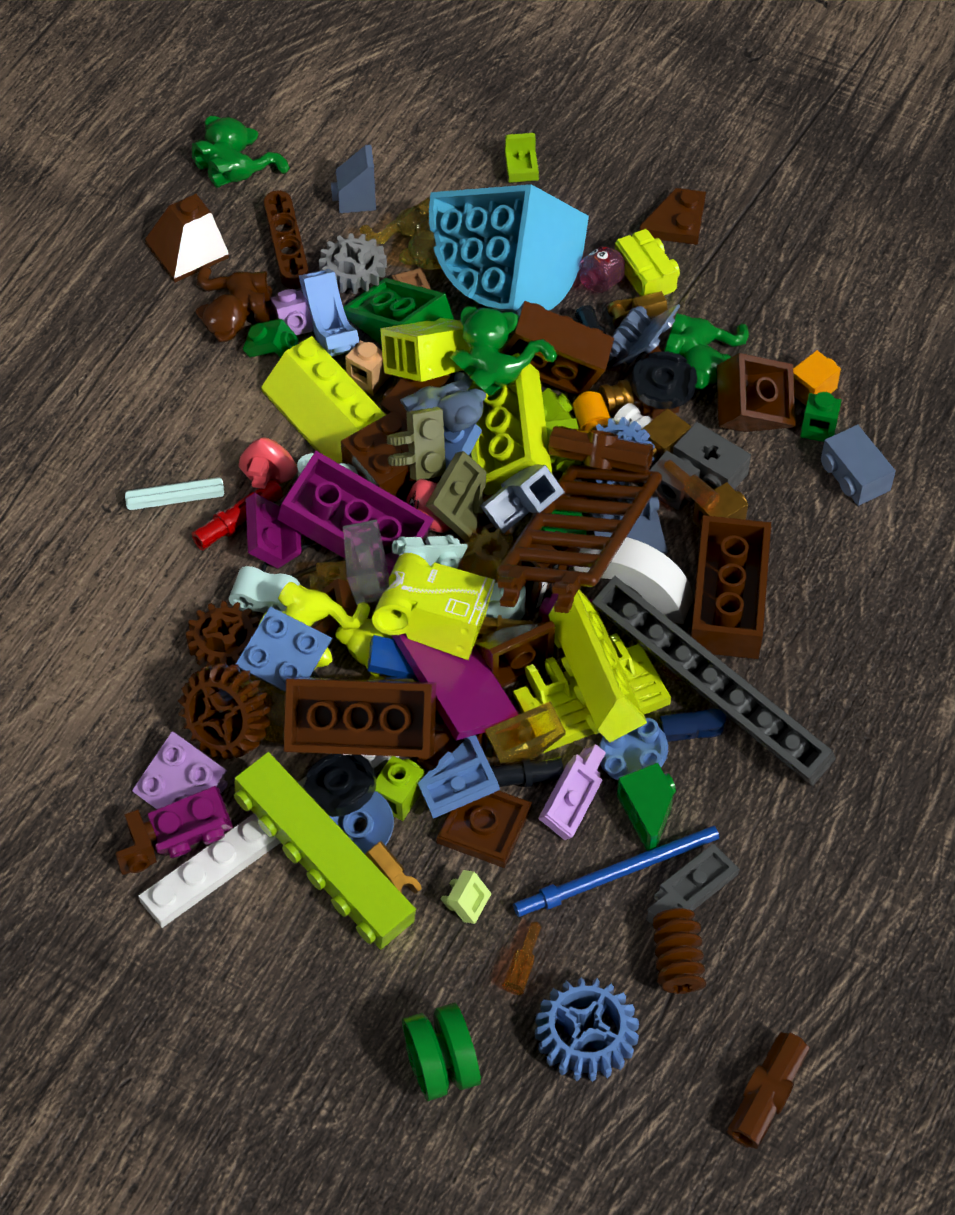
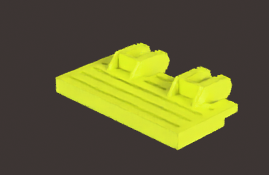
M617 633L610 635L611 642L643 714L645 715L670 705L671 696L644 649L638 644L626 649ZM553 657L545 661V668L548 675H550L552 684L546 686L535 665L532 664L524 669L536 697L533 698L527 686L513 691V695L520 707V712L542 754L594 734L586 719V715L590 714L587 705L583 706L575 694L573 687L578 685L575 677H570L567 671L563 674Z

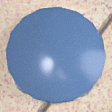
M646 718V724L611 743L603 736L599 747L606 754L600 764L611 778L618 780L622 776L658 763L660 767L663 766L667 759L669 745L665 733L659 728L658 723L654 719Z

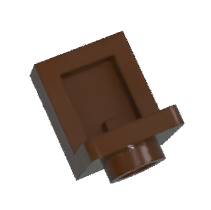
M139 810L124 814L134 846L115 853L122 875L130 872H142L150 865L157 863L152 842L157 841L156 834L150 820L143 822Z

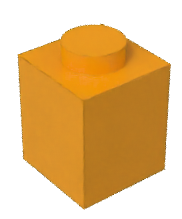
M816 350L793 368L794 397L807 406L809 393L828 392L831 394L837 389L841 368L832 359L827 358Z

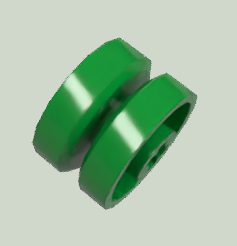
M456 1002L435 1008L433 1014L435 1032L428 1017L423 1013L402 1019L409 1062L426 1101L448 1094L449 1081L447 1071L454 1086L459 1090L481 1084L475 1049L465 1019Z

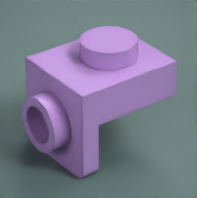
M284 290L279 292L278 296L270 298L272 309L277 318L283 319L295 335L313 331L308 301L301 290Z

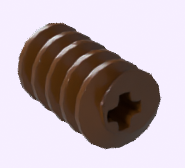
M690 909L664 910L653 918V928L655 929L654 941L657 944L655 946V955L658 958L656 960V969L659 971L657 982L663 991L668 993L686 994L702 990L706 987V980L699 977L705 972V966L698 963L704 957L703 952L697 949L702 945V938L696 935L701 931V924L692 920L695 917V913Z

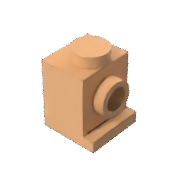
M360 340L345 357L346 373L363 391L372 396L391 377L390 374L384 373L382 350L372 342ZM364 371L367 372V378L361 375Z

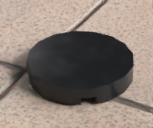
M669 351L654 352L648 354V358L643 360L641 358L636 362L632 371V390L637 398L648 406L658 409H673L684 405L693 397L697 386L696 370L693 365L691 367L687 363L686 358Z
M330 754L319 759L308 770L306 774L307 780L305 785L303 784V789L329 816L336 817L348 815L361 809L371 799L376 790V775L369 760L362 755Z

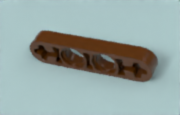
M272 191L265 196L264 207L280 279L287 288L298 289L301 288L299 275L308 274V265L292 199L284 191ZM277 204L281 205L283 213L277 214ZM286 224L291 226V229L281 232L276 230V227ZM285 247H294L297 249V251L292 254H284L281 252V250ZM295 265L297 275H292L290 266Z

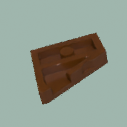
M675 188L640 225V231L647 229L654 239L659 238L664 241L698 245L706 192Z

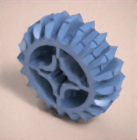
M581 977L578 979L577 987H573L566 980L563 983V993L553 988L550 992L551 1000L543 999L540 1007L542 1012L536 1014L535 1023L539 1027L535 1029V1038L541 1041L538 1048L541 1054H548L547 1063L549 1067L560 1063L559 1073L562 1076L569 1069L573 1070L576 1081L581 1078L582 1073H588L589 1079L593 1082L596 1080L597 1071H601L608 1079L612 1072L611 1066L621 1071L625 1063L623 1058H632L634 1053L632 1046L638 1043L639 1035L635 1031L639 1028V1020L632 1017L635 1012L633 1004L624 1005L626 1003L624 992L614 996V986L612 983L607 985L605 989L599 988L600 981L598 978L593 980L592 986H585V981ZM578 1007H588L585 1009H576ZM604 1012L614 1021L618 1035L610 1032V1027L602 1022ZM594 1021L593 1028L587 1029V1027H590L592 1022ZM557 1023L563 1026L564 1031L571 1036L570 1046L566 1045L557 1034L555 1028ZM587 1029V1031H586V1032H583L582 1035H581V1037H580V1030H583V1031H584V1030ZM589 1049H597V1050H599V1051H596V1052H585L586 1050H589Z

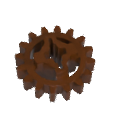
M222 601L221 608H215L210 603L208 604L209 611L207 613L198 610L196 611L197 620H189L188 622L190 631L186 632V639L190 656L195 655L198 665L206 661L207 665H216L226 662L228 666L235 665L258 628L259 618H253L252 609L250 608L242 612L239 602H236L232 608L228 607L226 601Z

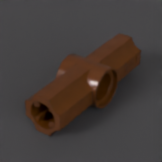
M564 426L553 427L548 445L549 455L584 461V465L594 468L613 469L614 467L640 474H647L649 472L654 452L652 444L618 438L619 435L599 430H589L587 432Z
M780 1032L769 1050L762 1066L758 1065L752 1074L743 1094L745 1098L727 1130V1134L738 1144L746 1148L757 1149L760 1143H762V1139L766 1135L775 1114L779 1115L785 1106L794 1086L793 1080L810 1049L799 1036L791 1032Z

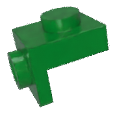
M277 319L252 325L243 350L249 357L275 352L281 358L286 350L298 344L299 339L283 319Z

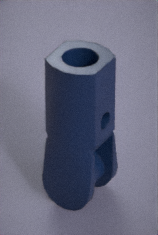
M719 709L660 716L659 727L665 733L667 742L695 738H712L722 734L726 716Z

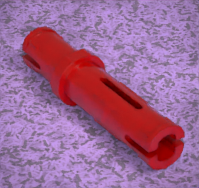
M271 479L268 481L265 489L258 488L225 511L220 510L215 513L210 522L192 532V539L196 546L204 551L223 536L229 537L235 533V528L247 521L246 498L256 493L272 502L282 498L283 492L279 484Z

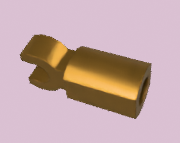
M379 841L365 853L401 893L404 885L408 886L413 893H417L422 889L417 879L406 876L403 873V866L382 841Z

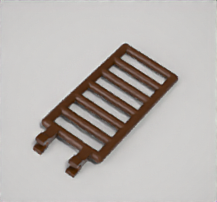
M575 464L568 466L558 480L564 493L543 511L535 513L497 568V574L500 576L498 588H504L503 596L500 599V606L514 608L518 602L520 591L527 581L554 583L552 591L554 594H558L554 611L569 613L573 606L574 597L580 587H594L598 584L661 483L662 475L657 471L640 474L619 468L600 469ZM576 478L642 483L644 485L637 487L574 480ZM565 494L631 499L633 502L623 503L567 498L563 496ZM554 510L616 515L623 516V518L616 520L552 514ZM544 526L612 533L611 537L541 531ZM533 543L602 551L600 554L529 548V546ZM519 561L588 567L590 570L588 572L519 566L517 564Z

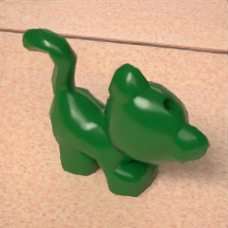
M214 115L207 117L205 120V139L207 141L198 140L192 143L191 150L194 162L199 169L208 168V176L216 188L231 182L247 180L254 172L263 170L269 164H276L282 174L287 173L290 169L288 161L280 153L267 152L255 160H252L248 155L240 153L246 146H251L256 141L259 133L255 129L245 128L242 122L234 118H219Z
M471 306L464 307L460 315L461 323L464 326L463 339L469 344L471 351L469 353L464 349L456 350L450 356L490 397L501 387L515 381L522 369L532 361L537 352H541L547 362H554L557 358L554 346L545 339L530 341L518 357L500 353L498 350L506 343L509 333L516 329L518 315L513 312L502 313L495 309H477Z
M677 313L664 352L669 351L686 358L687 363L691 367L693 365L696 370V388L703 389L706 386L717 384V365L731 358L729 354H722L708 345L713 340L721 341L731 347L744 345L749 338L748 327L745 324H739L736 327L737 334L733 335L724 329L714 327L708 320L691 318Z

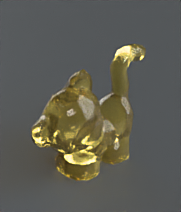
M429 197L415 206L400 211L397 217L388 223L381 232H373L368 225H363L359 230L361 234L366 235V241L376 239L377 244H385L397 232L410 236L412 238L409 241L408 247L400 253L399 261L405 265H416L426 270L442 269L433 248L436 246L434 232L430 231Z

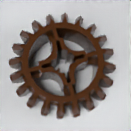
M226 662L217 663L216 665L209 664L201 668V671L193 673L188 678L189 682L185 683L184 687L181 688L184 695L178 700L185 707L181 709L178 715L186 718V723L182 729H190L192 732L190 741L198 740L200 742V751L210 749L212 757L222 755L224 760L233 757H243L249 751L259 747L261 740L268 734L266 728L272 722L266 715L270 712L272 706L264 703L268 693L260 692L257 688L261 680H254L252 682L250 680V670H244L240 673L238 664L228 666Z

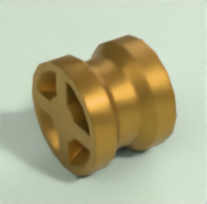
M626 379L620 380L614 386L608 384L600 386L599 393L604 398L610 416H614L617 411L628 403L634 405L632 389Z

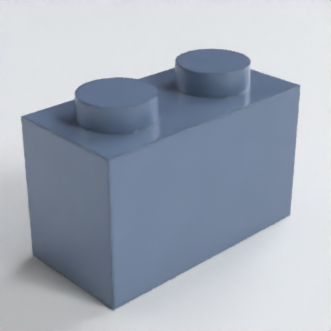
M855 425L825 439L821 456L822 465L828 473L833 474L840 483L843 493L846 496H850L857 506L891 491L896 470L859 425Z

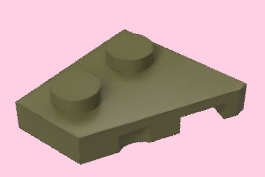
M461 451L455 453L425 506L467 544L472 546L477 545L481 538V534L476 533L478 515L483 514L480 505L484 503L482 494L486 485L487 472L467 453Z

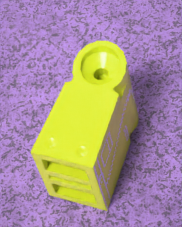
M439 318L436 321H423L380 328L384 373L423 382L462 371L463 369L450 358L456 350L464 349L469 353L471 351V347L463 339L464 326L461 321Z
M403 553L398 557L391 572L389 587L383 592L372 616V623L382 633L388 635L406 633L410 640L469 660L487 613L495 580L435 562L430 566L419 555Z

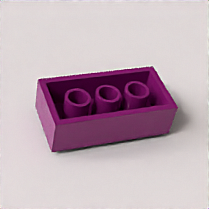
M315 451L285 497L277 520L388 584L391 572L399 557L398 554H394L392 551L393 541L398 540L401 536L421 537L424 541L434 521L432 517L318 451Z

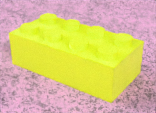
M516 353L512 356L518 357L520 354ZM529 363L522 369L515 381L501 387L491 397L486 393V398L483 400V414L479 421L475 423L482 429V432L471 451V456L487 472L486 485L483 490L486 495L495 494L502 488L501 484L529 466L537 464L546 465L552 473L540 374ZM474 381L469 388L482 390Z

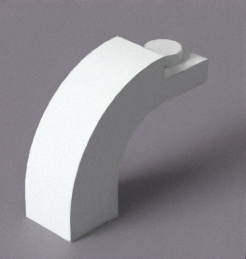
M626 537L601 578L612 579L616 576L626 585L636 590L647 602L673 623L684 624L694 599L688 579L682 570L666 555L643 542ZM581 548L579 553L600 554L602 550ZM574 566L575 571L588 572L590 570L588 567Z

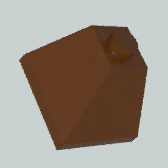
M197 194L169 205L145 238L147 246L175 283L199 272L202 267H211L229 258L228 250L214 218Z
M552 621L502 628L494 633L489 632L481 635L476 640L475 646L503 688L526 677L524 668L533 664L539 671L545 668L546 659L554 658L555 625Z

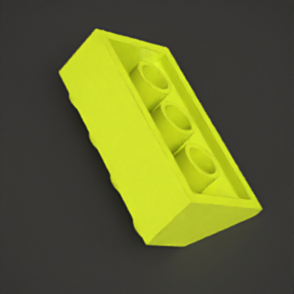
M313 336L286 350L261 386L262 392L316 451L338 464L342 463L341 441L386 416Z
M579 589L574 597L573 606L569 613L555 612L553 606L548 616L555 625L554 643L559 649L562 648L565 657L561 658L563 666L570 677L574 676L578 685L573 687L575 694L583 706L587 705L590 714L586 715L587 722L595 735L601 733L611 743L647 723V720L598 610Z

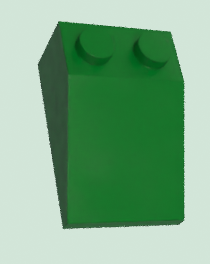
M384 278L379 282L378 286L374 285L369 291L364 292L343 307L347 319L381 346L380 328L423 321H436L439 318L454 320L445 293L389 278Z

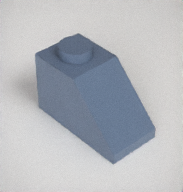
M365 145L336 169L337 182L331 183L332 201L339 202L340 213L376 210L371 145Z

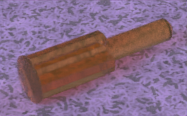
M672 460L665 462L664 468L685 485L682 490L705 510L709 511L718 504L720 495L696 474L690 477Z
M538 922L530 924L522 949L515 951L505 981L502 984L503 989L511 994H524V989L534 964L535 956L532 952L541 929V925Z

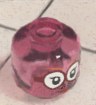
M606 246L598 247L580 261V281L586 288L596 293L606 292L623 279L625 275L624 258L615 249Z

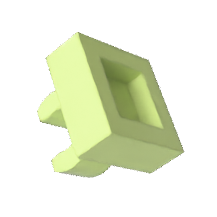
M463 870L458 879L450 881L449 884L453 889L449 896H442L441 900L449 910L455 911L463 922L475 924L489 900L491 892L474 871Z

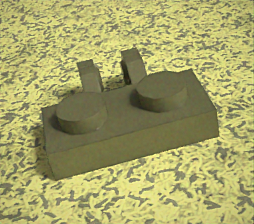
M433 407L406 412L407 431L387 435V444L393 446L408 444L409 452L390 455L388 457V464L392 466L409 465L410 478L416 481L443 476L446 471L443 409Z

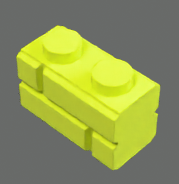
M644 229L634 233L633 236L628 235L617 239L615 242L614 260L639 296L660 291L667 295L677 289V280L680 276L679 266L674 259L669 260L666 256L663 243L659 238L654 239L651 233Z

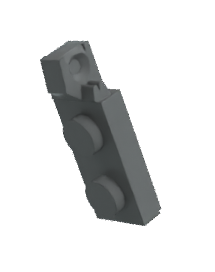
M712 844L660 885V890L654 895V899L657 902L647 909L648 915L646 920L653 926V918L664 910L678 908L695 910L739 874L740 869L715 844Z

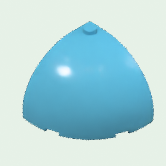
M532 184L430 193L429 226L430 231L434 232L436 246L433 247L434 252L447 278L465 296L489 308L515 314L524 301L536 303L543 306L546 310H551L567 295L576 279L582 261L588 215Z

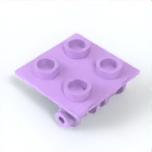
M172 731L132 791L155 809H160L213 786L218 787L220 793H222L228 784L224 780L227 770Z

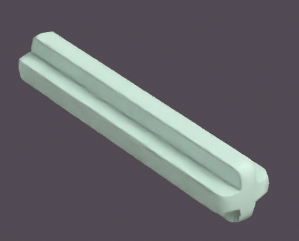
M216 477L128 490L125 492V501L128 510H136L224 496V485L222 478Z

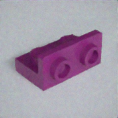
M254 493L246 498L248 553L279 569L301 554L300 532L277 520L281 506Z
M216 786L148 813L158 844L155 845L156 850L162 855H169L170 858L187 854L191 851L190 846L203 841L204 844L216 842L225 837V831L233 828L219 788Z

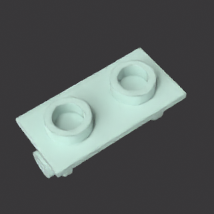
M452 535L427 537L425 540L426 545H424L421 537L405 536L399 537L398 540H394L392 543L394 554L400 556L403 553H413L426 560L430 566L435 562L456 569L468 547L467 544H460L458 538H454Z

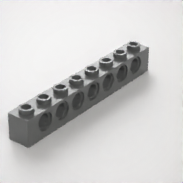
M616 576L609 581L592 601L601 615L714 707L721 710L725 716L811 786H814L836 760L833 750Z

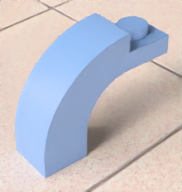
M325 269L299 275L303 295L308 301L313 332L317 342L331 357L350 352L355 347V343H359L357 329L349 324L345 315L335 272L331 269Z

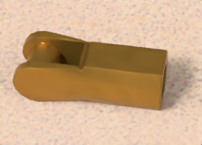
M660 291L633 299L613 301L608 305L607 311L610 315L614 316V326L619 327L632 308L637 306L644 307L650 318L667 311V300L663 292Z

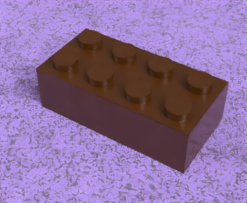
M703 515L691 637L712 654L759 659L764 628L771 522Z
M309 677L287 678L284 752L430 758L434 755L437 682Z

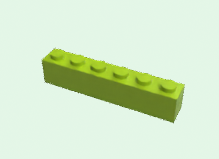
M269 751L235 777L234 798L242 809L245 811L251 810L259 818V826L269 837L272 838L275 835L283 844L282 849L285 855L295 864L300 862L308 871L306 874L310 882L318 890L325 889L332 897L331 902L334 908L343 917L350 916L357 924V932L368 944L374 942L381 950L414 923L416 908Z

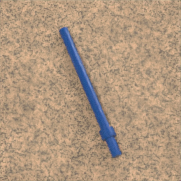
M711 826L562 885L555 886L551 884L539 889L538 894L513 903L515 913L518 917H521L541 908L546 910L561 905V901L718 840L719 833L715 826Z

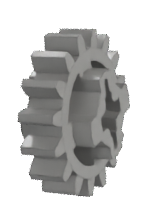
M349 233L348 239H343L339 235L337 236V243L328 241L327 249H321L320 271L325 269L334 271L337 285L340 286V292L342 293L347 288H351L353 294H357L360 287L367 292L369 291L370 283L378 286L379 277H385L387 257L384 255V247L377 246L376 239L366 241L365 234H362L359 239L354 238L353 233Z

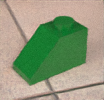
M658 763L618 779L617 797L647 851L657 848L672 810L673 796L676 793L672 777L669 773L664 774Z

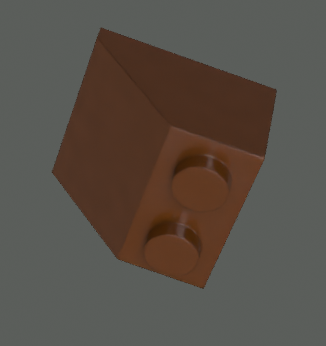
M738 353L717 365L719 427L752 432L792 428L795 426L793 364Z

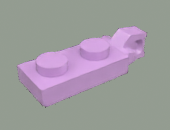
M596 744L583 748L580 755L576 754L568 761L538 818L564 840L574 836L603 781L600 778L601 773L597 769L606 752Z

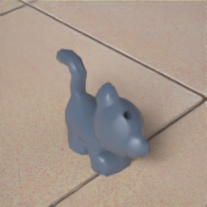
M456 372L453 377L455 382L440 388L434 386L424 387L416 393L402 398L400 401L407 412L433 407L443 409L444 426L455 433L465 430L479 421L483 414V400L486 398V393L480 389H469L473 382L470 376L465 372Z

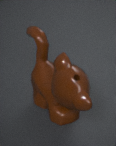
M202 267L197 275V285L208 292L227 288L230 293L221 295L210 304L202 305L196 309L197 317L203 320L207 330L214 334L219 342L223 343L234 339L235 334L244 328L246 318L249 315H253L254 320L258 323L269 322L271 314L270 309L265 308V302L271 301L272 288L267 286V271L253 273L238 271L230 276H220L210 280L211 269L209 267Z

